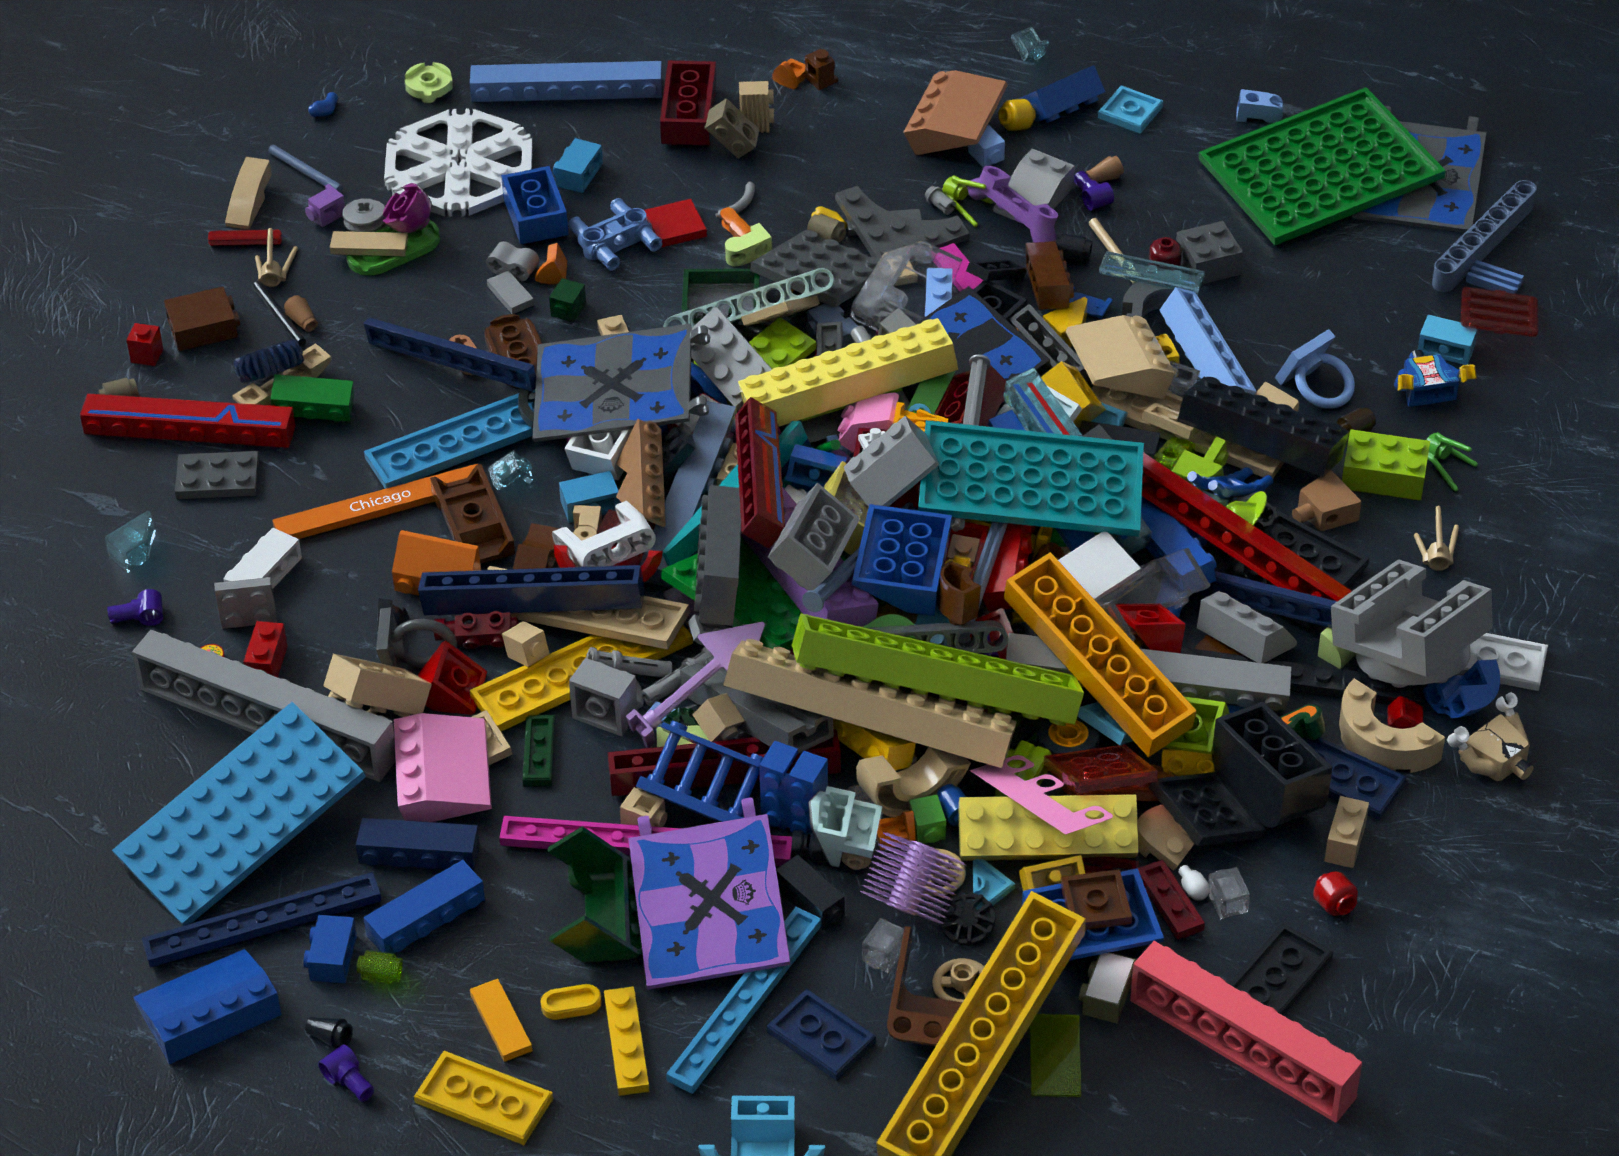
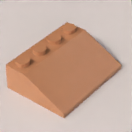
M956 70L949 72L941 71L934 74L903 132L914 154L920 155L978 144L1008 86L1007 82Z

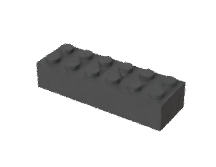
M709 485L708 495H703L694 611H699L700 623L733 626L739 578L741 531L739 488Z

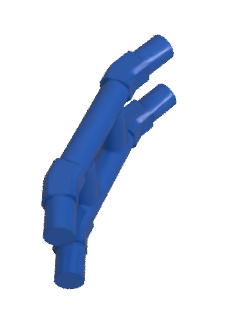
M1248 467L1225 476L1205 477L1194 471L1190 472L1187 476V479L1198 489H1210L1216 496L1223 499L1258 491L1264 492L1274 482L1270 475H1266L1255 482L1245 483L1244 480L1253 475V471Z

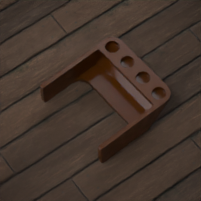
M905 926L888 1015L887 1031L894 1040L936 1047L963 1002L916 996L906 989L905 978L912 945L911 927Z

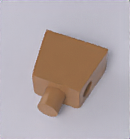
M1330 470L1324 477L1320 476L1301 489L1298 507L1292 510L1293 519L1301 523L1309 520L1318 530L1324 531L1358 521L1362 501Z

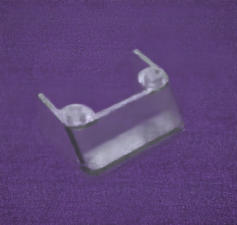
M923 241L885 252L855 298L850 310L852 318L867 327L879 331L880 322L900 308L916 324L924 317L905 309L908 302L907 295L894 287L905 268L927 278V268H952L953 287L963 259Z
M1189 548L1157 558L1140 566V574L1097 601L1132 641L1136 640L1115 604L1160 603L1165 608L1174 606L1175 609H1178L1189 602L1188 596L1192 593L1211 586Z

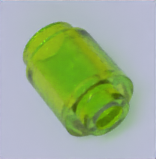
M366 950L364 956H359L357 973L361 974L362 980L391 984L392 981H400L403 959L396 957V954Z

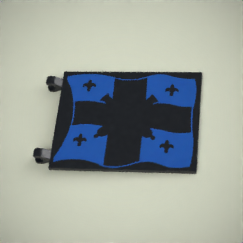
M969 286L916 323L918 325L929 319L938 318L953 342L959 369L955 371L954 375L971 370L969 359L973 355L988 357L991 362L990 365L1004 379L1009 378L1011 373H1023L1031 377L1050 363V359ZM920 382L902 387L909 402H911Z

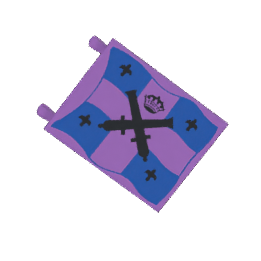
M753 798L741 800L744 818L652 834L649 816L637 818L640 836L629 838L648 990L791 965L768 814L756 816Z

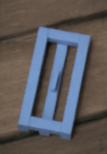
M1476 260L1474 266L1471 267L1470 272L1467 274L1466 282L1514 298L1523 283L1524 276Z

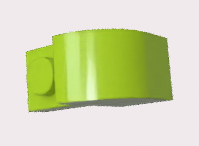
M1216 437L1204 458L1184 450L1172 472L1192 485L1193 483L1187 479L1188 474L1192 471L1205 477L1224 476L1223 466L1229 457L1226 441Z

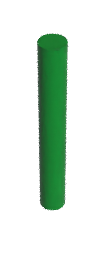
M835 439L813 448L833 452L840 449L841 443Z

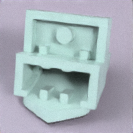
M827 786L826 792H817L808 805L811 829L828 863L831 866L839 867L842 852L872 858L882 806L854 800L856 792Z

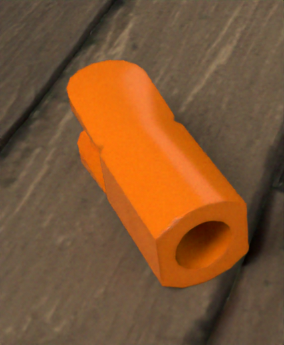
M726 207L720 211V216L723 219V228L734 237H740L751 232V227L740 218L733 208Z

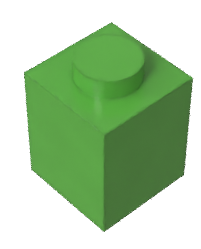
M938 795L909 800V810L914 812L916 841L924 844L945 840L946 819Z

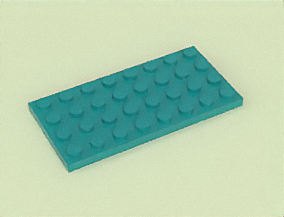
M926 420L925 433L939 465L920 480L918 511L952 515L953 518L1097 533L1108 532L1109 534L1139 537L1144 443Z

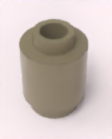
M823 214L813 215L807 226V230L815 231L818 237L825 240L833 239L839 243L843 241L846 235L843 222Z
M126 377L102 383V389L98 390L99 394L139 397L134 378L128 380Z

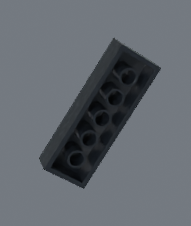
M1205 376L1184 393L1177 419L1180 423L1324 477L1342 460L1349 431L1342 429L1339 424L1326 423L1317 419L1313 414L1297 412L1289 405L1276 404L1268 401V398L1265 396L1252 395L1244 392V389L1241 387L1228 386L1221 383L1215 377Z

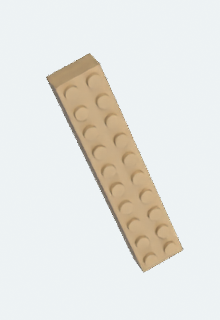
M754 639L742 640L731 654L723 686L999 768L1003 767L1017 723V721L1011 720V716L1000 712L990 714L983 712L984 709L982 707L956 704V700L948 701L940 697L929 696L928 694L921 695L902 687L899 689L885 686L882 681L872 680V682H863L856 679L855 675L845 673L844 676H836L829 673L828 669L819 667L816 670L806 669L796 662L795 656L791 655L789 650L781 647L767 648L763 646L762 642Z

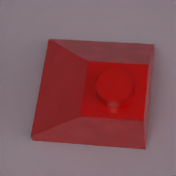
M1162 604L1110 605V610L1147 650L1181 653L1186 624Z
M445 640L418 674L420 678L432 684L425 705L433 711L474 714L477 705L471 699L470 690L484 684L488 671Z

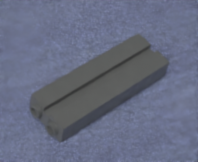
M708 657L704 666H706L711 660H713L714 657ZM697 662L681 669V686L704 666ZM721 668L687 697L701 706L707 699L727 693L745 720L739 729L770 747L774 741L798 748L799 754L834 737L833 718L723 686L727 673L724 668Z

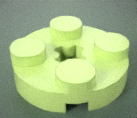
M432 62L433 66H425V63H419L411 67L405 74L406 91L411 96L422 99L425 103H432L436 98L453 89L451 71L443 64Z

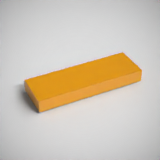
M495 979L471 988L470 995L503 1061L506 1062L532 1052V1044L499 980Z

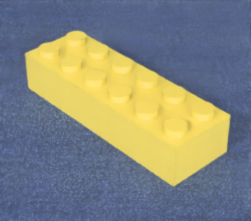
M1136 794L1049 796L1073 813L1091 806H1100L1113 815L1109 820L1066 835L1010 797H959L960 859L962 861H973L975 859L1045 860L1065 859L1079 855L1085 858H1136L1138 855ZM1092 810L1086 812L1085 816L1089 819H1101L1104 817V813Z

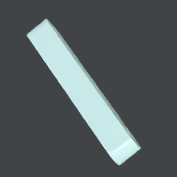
M819 268L667 318L664 327H669L675 320H679L682 325L691 323L693 327L695 325L694 316L697 313L703 312L707 315L715 306L719 309L720 306L725 304L729 305L732 309L731 316L728 318L729 321L741 320L742 316L785 301L811 297L827 292L834 286V276L828 269ZM820 273H826L830 277V282L826 287H818L816 284V277ZM796 281H802L805 284V291L801 295H794L791 291V286ZM771 289H778L781 293L780 300L776 303H770L767 300V293ZM747 297H753L756 300V307L752 311H746L743 308V300Z

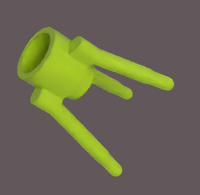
M955 175L949 177L943 185V193L951 200H954L956 202L954 207L974 227H977L978 223L956 200H963L967 194L969 195L967 186L985 189L986 185L961 179ZM990 198L982 199V201H985L989 204H993L994 202Z

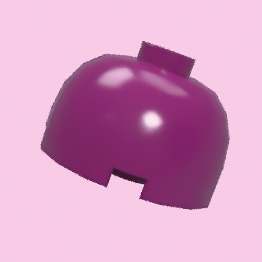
M406 184L402 187L405 190L400 195L395 193L390 198L382 214L386 218L383 219V222L400 233H412L419 229H424L429 223V216L431 214V202L424 190L417 184Z

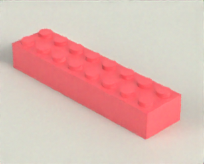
M1153 941L1133 963L1131 1002L1335 1123L1338 1122L1356 1100L1362 1061L1358 1060L1353 1054L1344 1052L1332 1045L1327 1039L1308 1031L1300 1023L1291 1021L1279 1014L1274 1008L1260 1003L1248 993L1236 989L1226 983L1221 977L1212 975L1202 969L1197 963L1188 961L1176 954L1171 948L1163 946L1156 941Z

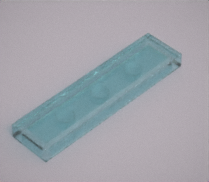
M1106 251L1099 268V274L1170 289L1177 287L1193 291L1196 294L1199 293L1205 271L1109 251Z

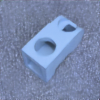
M1241 89L1237 104L1236 122H1246L1247 118L1263 119L1269 123H1275L1282 118L1283 100L1280 96Z

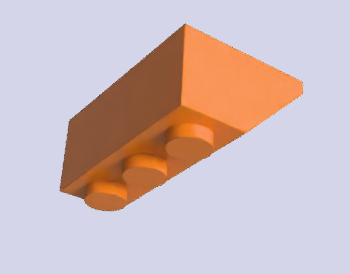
M401 530L399 533L392 569L395 591L419 596L418 588L422 572L481 570L479 547L476 545Z

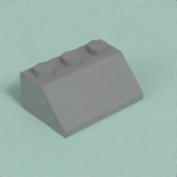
M904 416L898 422L891 425L879 438L873 440L861 453L851 458L844 466V470L850 484L868 507L869 504L889 507L934 470L939 463L926 433L907 416Z
M1218 591L1201 600L1197 628L1257 663H1265L1297 645L1296 639L1283 626L1277 624L1271 618L1252 610L1248 605L1236 601L1226 593Z

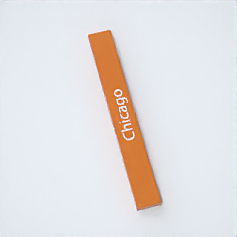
M478 464L273 519V526L279 531L301 539L435 502V499L431 492V477H437L445 483L467 478Z

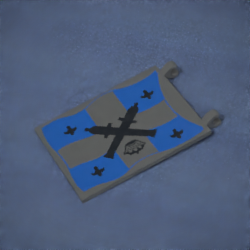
M1385 106L1391 112V106ZM1469 116L1467 130L1399 121L1446 170L1445 178L1352 215V218L1465 233L1473 225L1486 132L1477 131L1479 118Z
M690 323L538 344L533 441L539 442L633 429L637 419L647 423L652 421L659 426L690 422V414L698 416L707 415L709 413V406L706 405V397L699 396L690 401L692 343L706 345L710 342L707 326H698L692 330Z

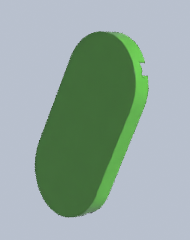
M429 220L428 225L424 229L408 233L405 256L346 255L347 264L351 270L362 275L384 273L434 250L440 241L439 228L433 221ZM389 226L375 231L386 233H400L393 230Z

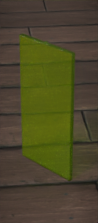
M1036 1014L1031 1022V1096L1081 1097L1079 1015Z

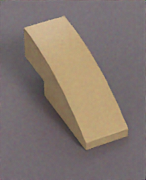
M245 158L231 195L225 221L227 227L250 229L265 199L264 190L272 176L269 160Z

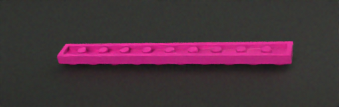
M504 816L499 840L500 846L548 849L549 846L583 826L625 855H631L629 838L638 837L640 833L638 825ZM652 826V834L678 830L680 828ZM771 835L775 865L782 866L791 860L792 837Z

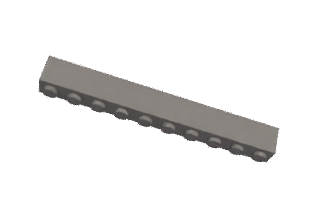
M1009 633L1005 660L1073 675L1039 636ZM1140 649L1184 697L1237 704L1241 707H1249L1264 702L1273 711L1286 710L1291 684V667Z

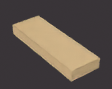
M333 231L330 253L334 255L405 256L408 233Z

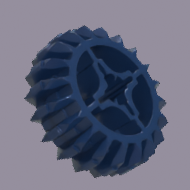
M287 340L237 358L233 362L234 370L240 382L250 383L302 364L304 361L303 351L297 340Z

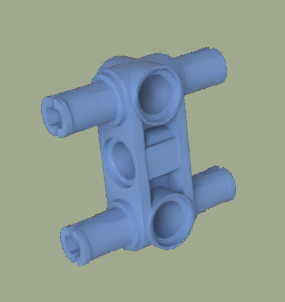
M616 198L611 202L610 209L616 215L591 227H588L579 217H573L568 223L569 230L577 236L578 243L583 248L585 258L600 260L609 271L617 269L620 265V259L614 254L617 251L640 241L652 252L659 250L662 246V239L653 232L652 225L647 220L646 212L640 208H630L621 198Z

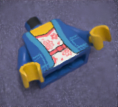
M1415 350L1410 353L1409 359L1405 360L1404 369L1398 372L1394 388L1397 391H1405L1409 407L1456 400L1459 383L1466 382L1468 379H1477L1475 365L1469 364L1461 366L1458 370L1449 363H1446L1441 355L1425 356L1422 350Z

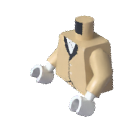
M1510 692L1506 694L1508 704L1505 703L1503 696L1496 701L1497 709L1505 712V717L1501 714L1471 736H1469V732L1465 727L1460 726L1447 739L1451 747L1459 748L1460 760L1467 765L1472 773L1489 776L1496 781H1502L1511 773L1525 780L1533 771V766L1527 762L1530 747L1518 712L1513 710L1517 705L1518 699L1514 693Z

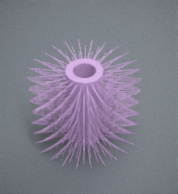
M883 832L886 836L904 843L899 844L882 838L886 843L901 848V850L904 849V852L883 844H879V846L885 847L886 850L898 855L895 856L880 850L876 851L901 863L899 864L879 856L874 857L889 865L898 867V869L878 862L872 863L898 874V876L873 867L869 868L885 875V877L895 879L896 882L870 873L867 874L894 887H888L869 879L865 880L892 893L889 894L866 885L862 886L883 896L885 895V897H889V900L865 891L860 892L885 902L888 906L913 916L918 915L943 924V922L919 911L917 912V909L932 915L946 918L933 910L920 906L919 903L948 912L946 909L924 901L921 898L950 906L946 902L931 897V895L924 894L926 891L934 896L953 900L950 897L944 896V894L928 889L926 885L948 894H954L950 890L944 889V887L928 882V880L957 889V887L950 883L932 877V875L960 883L954 880V878L948 877V875L945 876V874L939 873V871L950 875H957V877L959 874L935 864L938 863L955 870L964 871L958 868V866L955 867L952 863L942 861L939 857L947 861L956 862V864L964 865V862L942 854V852L939 853V850L913 840L909 841L902 837L900 838V836L889 835V833Z

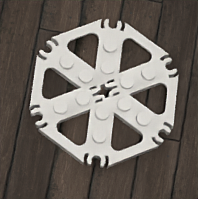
M453 109L452 116H450V112L447 110L403 127L395 133L396 140L389 139L386 147L384 181L387 190L392 189V195L395 193L400 195L405 191L402 187L406 184L414 183L421 189L445 180V194L443 197L433 198L428 196L432 202L431 212L445 216V210H447L448 216L452 217L453 211L460 210L462 216H465L466 209H468L470 216L504 202L501 175L532 169V138L530 134L525 135L524 128L521 125L473 109L472 115H470L469 109H466L463 115H458L456 109ZM477 122H484L490 126L503 129L501 133L473 143V126ZM439 123H445L448 126L447 145L417 134L419 131L422 132ZM522 151V163L518 167H510L494 161L514 152ZM396 155H403L424 162L405 171L395 169ZM460 157L461 162L457 165L458 158ZM471 179L499 189L479 197H473L470 195Z

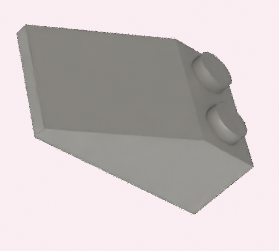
M1031 149L1019 162L1008 186L1034 206L1047 204L1052 209H1055L1074 188L1075 165ZM997 203L995 204L993 212L1015 220L1013 215L999 208Z

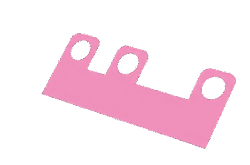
M1020 755L1006 758L1002 768L988 764L970 770L1065 835L1113 817L1111 813L1100 806H1091L1073 813L1044 794L1064 785L1062 781L1052 775L1045 774L1024 781L1014 773L1032 768L1034 763ZM1011 760H1022L1026 765L1021 768H1012L1007 763ZM1040 779H1051L1055 781V785L1052 787H1040L1037 785V781ZM1092 810L1101 811L1104 813V817L1101 819H1089L1085 816V813Z

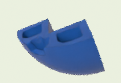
M1478 660L1464 675H1454L1445 683L1428 684L1422 690L1424 697L1437 713L1447 714L1451 716L1450 718L1465 717L1482 710L1494 700L1499 691L1500 671L1497 660Z

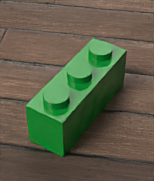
M275 374L270 398L271 406L293 407L294 417L350 421L354 401L353 381Z

